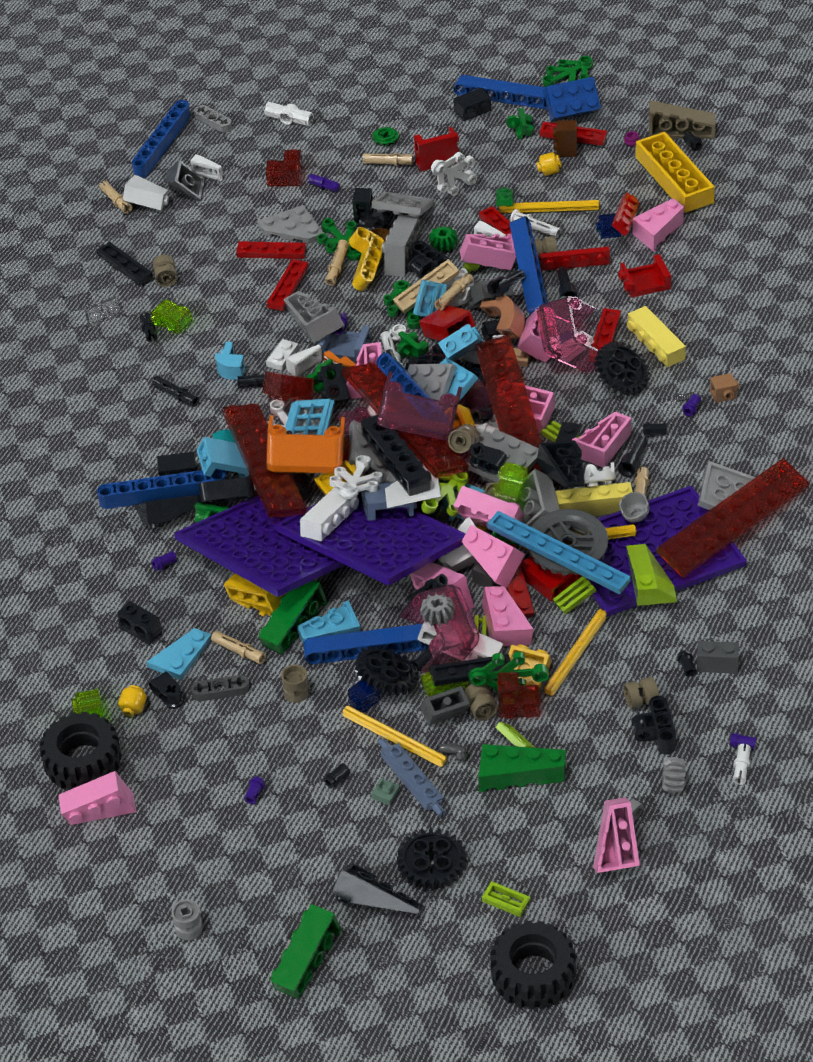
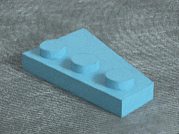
M446 357L439 364H453L456 366L447 394L449 401L455 406L478 380V377Z
M349 600L343 602V606L337 609L332 608L328 610V613L322 617L316 616L298 625V633L302 643L306 639L313 637L360 632V624Z
M194 628L146 662L147 667L161 673L167 671L171 677L182 680L211 642L212 635Z

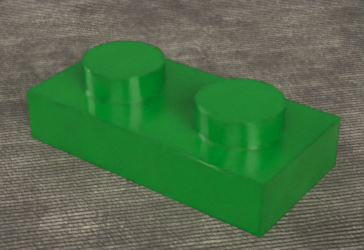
M502 187L496 190V206H513V189Z

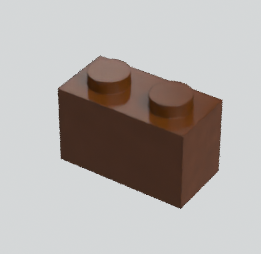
M576 120L556 121V127L553 128V138H557V141H553V151H557L559 157H577Z

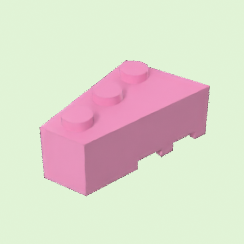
M466 234L460 249L462 261L480 264L485 267H496L501 270H511L516 259L512 234H507V237H499V234H494L493 237H486L485 234Z
M470 525L462 540L465 547L493 581L507 588L525 554L473 525Z
M115 771L59 794L61 815L70 825L136 812L133 792Z

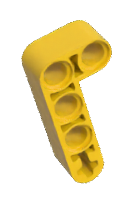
M358 227L349 239L351 247L362 253L352 281L353 287L358 291H365L374 279L384 242L380 236L364 227Z

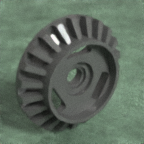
M575 509L552 511L540 517L532 525V528L562 543L565 540L572 541L573 543L568 546L597 560H603L605 552H607L608 535L604 525L596 517L584 511ZM529 549L530 556L534 558L536 564L541 565L542 569H550L551 573L578 574Z

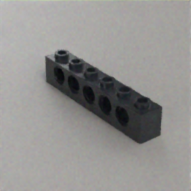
M382 414L361 420L362 436L407 494L413 496L431 490L430 481H432L430 472L425 470L420 460H417L413 450L407 447L405 440L399 437L397 430L391 427L390 421L386 420Z

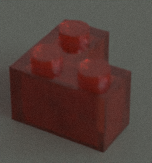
M285 150L283 160L267 161V187L300 186L303 166L301 150Z
M265 371L262 393L269 394L268 398L288 401V398H293V402L311 400L314 379Z
M518 672L497 673L499 718L540 717L539 685H518Z

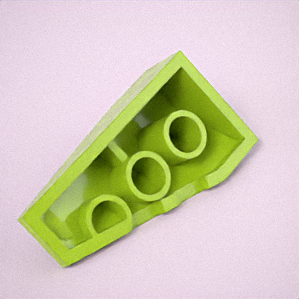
M647 545L626 546L637 606L677 602L673 583Z

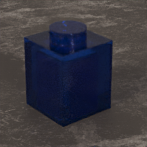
M616 213L598 215V222L595 225L596 232L600 233L601 239L621 237V233L612 226Z
M360 680L348 689V702L351 707L364 713L380 701V689L374 690L373 685L367 686V681Z

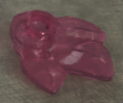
M360 406L356 407L353 411L342 412L336 417V420L341 422V417H345V434H349V425L353 420L361 423V420L369 418L370 414L365 407Z

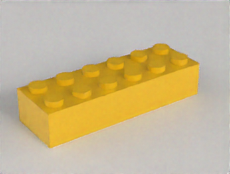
M666 132L636 141V159L672 199L674 198L684 206V213L714 203L715 186Z

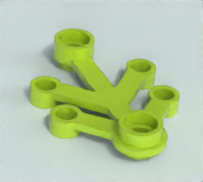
M457 468L451 473L437 472L439 480H447L449 482L439 483L440 497L422 501L421 509L424 513H433L438 503L447 495L449 506L446 511L450 516L457 515L458 511L453 506L456 501L453 488L457 486L459 493L461 487L465 486L468 482V474L461 468Z

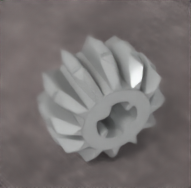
M435 593L434 596L428 595L427 599L422 600L420 611L425 622H429L431 626L438 624L440 627L441 623L448 624L449 620H453L455 605L451 597H446L444 593L442 595Z
M672 757L664 760L662 772V788L664 791L669 793L683 791L686 771L684 759Z

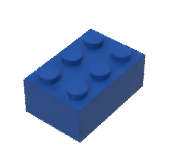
M594 77L550 85L543 90L550 122L595 113L601 109Z

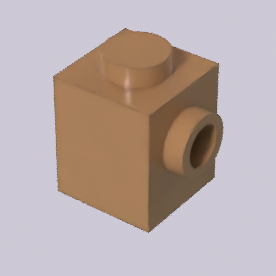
M731 373L710 377V393L715 403L737 398L739 383Z

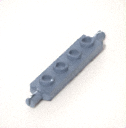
M381 738L378 741V744L383 748L380 756L425 810H434L439 818L444 817L446 811L441 807L444 800L441 793L399 743L390 745L386 738Z

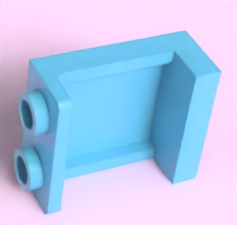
M467 324L441 340L438 344L448 359L456 361L483 344L484 340L476 327L472 328L470 324Z
M203 437L197 448V454L205 476L211 477L215 469L237 472L239 478L250 476L252 466L250 465L244 444Z

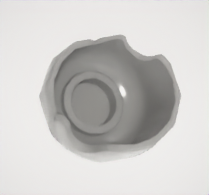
M639 492L628 493L623 496L619 503L622 516L628 522H640L647 517L650 511L646 496Z

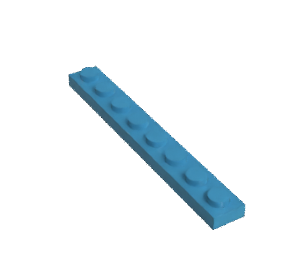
M497 511L487 523L488 529L618 594H621L631 581V576L500 511Z

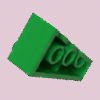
M313 580L297 589L289 591L282 597L280 605L276 611L272 612L266 626L260 630L258 637L264 647L281 655L284 654L297 638L298 625L306 622L310 617L314 618L318 614L317 609L319 606H325L328 602L320 582Z
M482 744L478 774L479 793L486 792V789L491 788L504 790L507 786L517 785L520 788L526 787L527 784L531 783L543 785L564 782L566 750Z
M313 904L310 905L308 910L304 911L299 928L294 930L288 949L286 948L283 951L278 968H275L271 974V983L275 990L297 999L300 998L313 977L312 969L319 968L322 963L324 950L329 951L331 949L333 936H339L342 931L334 913Z

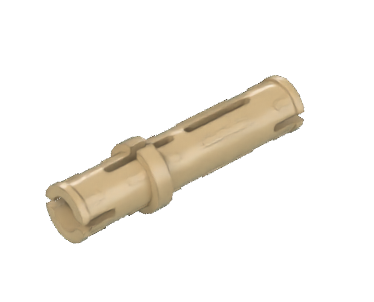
M364 153L363 164L413 165V154Z
M103 181L105 186L100 183L99 188L113 201L117 208H120L124 214L129 213L126 209L130 212L132 211V205L124 201L123 195L119 194L108 181Z
M345 240L338 242L332 263L328 266L325 283L329 286L335 285L338 274L342 271L341 265L349 247V243Z
M466 273L460 280H456L452 287L434 302L435 307L442 311L459 294L464 293L466 287L474 281L472 275Z
M641 467V472L640 468L637 470V477L634 480V485H636L635 492L642 493L645 496L649 486V470L646 467Z
M217 630L211 636L213 643L238 653L241 658L250 659L260 665L266 659L265 652L253 648L249 643H242Z

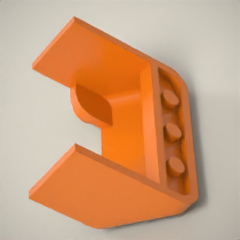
M270 415L267 434L268 470L273 472L334 473L336 467H343L345 417H341L340 427L331 426L325 430L324 435L287 434L285 427L279 424L274 425V415Z

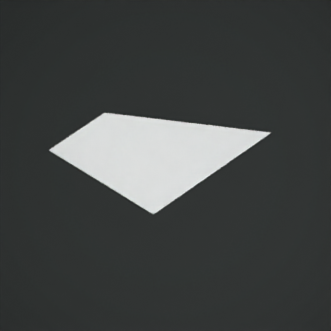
M435 456L423 463L426 471H436L431 473V490L409 496L400 483L396 481L385 488L387 508L441 496Z

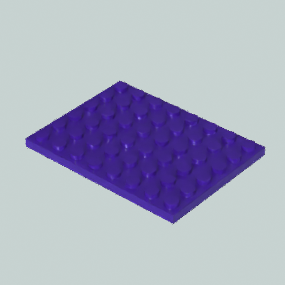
M692 485L649 500L650 511L647 517L640 522H628L623 518L621 511L598 518L605 528L632 524L636 527L635 536L608 539L607 552H605L603 560L599 561L631 576L626 546L646 544L673 583L675 592L747 565V560L711 511L697 506L699 495ZM632 576L630 583L621 594L586 578L595 587L596 592L592 594V597L600 609L606 612V617L637 606Z
M361 492L357 495L359 499L357 509L349 514L322 541L302 537L300 533V519L316 504L275 524V531L285 537H289L388 586L464 545L462 540L466 534L415 510L414 515L409 516L406 507L375 510V520L368 521L361 502Z
M264 494L257 495L174 532L175 540L277 597L345 565L276 532L275 524L298 512Z

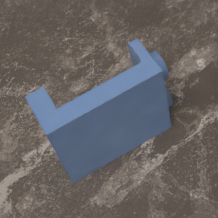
M363 325L360 333L344 331L342 334L337 335L332 332L325 336L324 339L318 341V345L321 346L322 358H324L323 353L329 350L339 359L346 356L351 361L357 362L356 359L362 345L370 343V326Z
M393 483L378 484V491L376 492L361 491V502L368 521L375 520V510L406 507L409 516H413L417 503L413 502L387 508L385 488Z

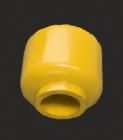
M554 152L541 155L539 162L536 163L538 171L542 172L545 176L558 173L562 167L559 155H556Z
M130 685L122 690L118 707L126 716L133 717L134 714L138 715L143 712L147 695L141 687Z

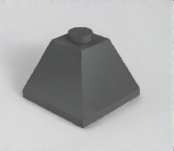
M179 160L167 171L165 182L177 191L197 201L201 200L205 178Z

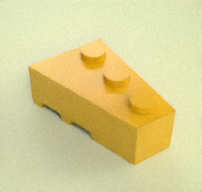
M235 573L224 583V587L231 600L248 609L253 607L259 610V615L263 617L265 615L270 616L273 611H276L284 596L277 597Z

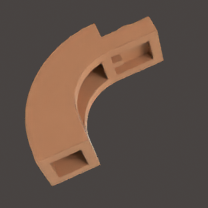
M501 295L496 297L495 300L481 302L480 308L489 317L501 316L496 328L501 335H505L510 339H519L521 337L525 324L524 313L508 296Z

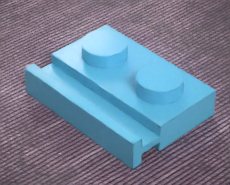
M422 279L413 313L426 317L437 311L438 309L435 307L434 302L446 292L447 285Z

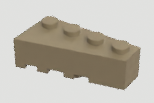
M649 100V137L666 132L671 139H683L686 132H691L700 139H715V113Z

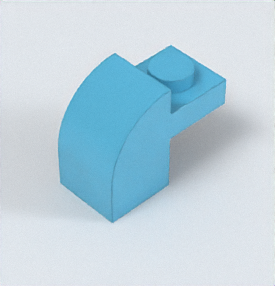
M226 342L224 349H221V353H215L217 372L223 378L237 380V376H243L244 355L234 354L233 342Z

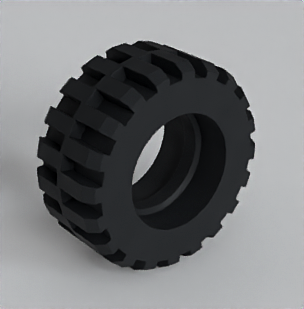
M74 712L70 713V716L67 717L64 715L59 718V721H54L50 724V729L47 728L40 740V754L46 775L57 786L61 788L67 787V790L109 774L120 766L122 755L115 727L112 723H109L108 719L105 717L100 718V715L95 713L91 715L88 712H81V714ZM90 745L96 747L93 752L82 757H69L65 755L68 751L78 746Z
M532 920L525 921V924L521 925L520 923L514 924L512 929L508 927L502 931V936L499 935L494 941L495 945L491 948L490 957L492 982L496 986V991L499 995H504V999L509 1003L515 1002V1006L521 1008L528 1006V1009H535L537 1006L546 1008L550 1003L554 1005L560 1002V997L565 998L573 987L574 978L576 977V953L571 939L567 938V934L562 930L557 931V927L552 924L548 926L542 921L532 923ZM526 956H541L553 964L548 970L537 974L522 972L514 966L519 959Z

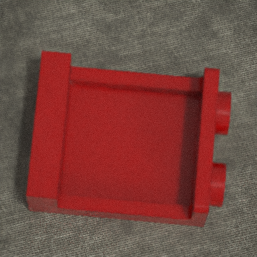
M452 127L448 128V134L423 140L420 134L414 135L415 162L420 172L431 169V165L435 160L446 161L459 152L457 146L459 136Z
M660 254L654 255L653 264L627 269L624 263H620L618 277L620 281H623L624 290L628 291L631 298L671 289V274Z

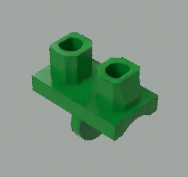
M519 108V115L509 116L506 124L509 128L516 130L517 139H522L523 135L531 136L534 127L530 125L532 116L525 114L523 108Z
M404 331L398 333L401 340L397 345V353L400 354L401 358L406 356L418 357L419 354L423 355L429 351L426 341L423 340L417 343L418 336L415 332L412 331L406 334Z
M327 359L323 364L319 363L316 366L315 372L305 377L307 385L312 386L314 392L319 393L323 389L322 382L319 383L317 372L320 371L321 366L333 365L332 359ZM333 371L326 372L328 379L332 380L336 377Z
M197 502L195 504V522L204 520L229 507L223 505L219 507L211 505V503L203 504Z

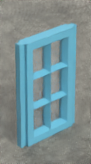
M316 399L292 402L285 426L286 430H290L292 434L324 435L325 430L330 425L335 401L331 399Z

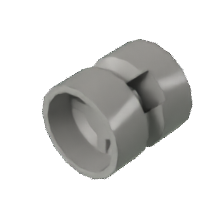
M189 899L177 902L171 911L176 935L182 940H193L199 937L203 930L199 905Z

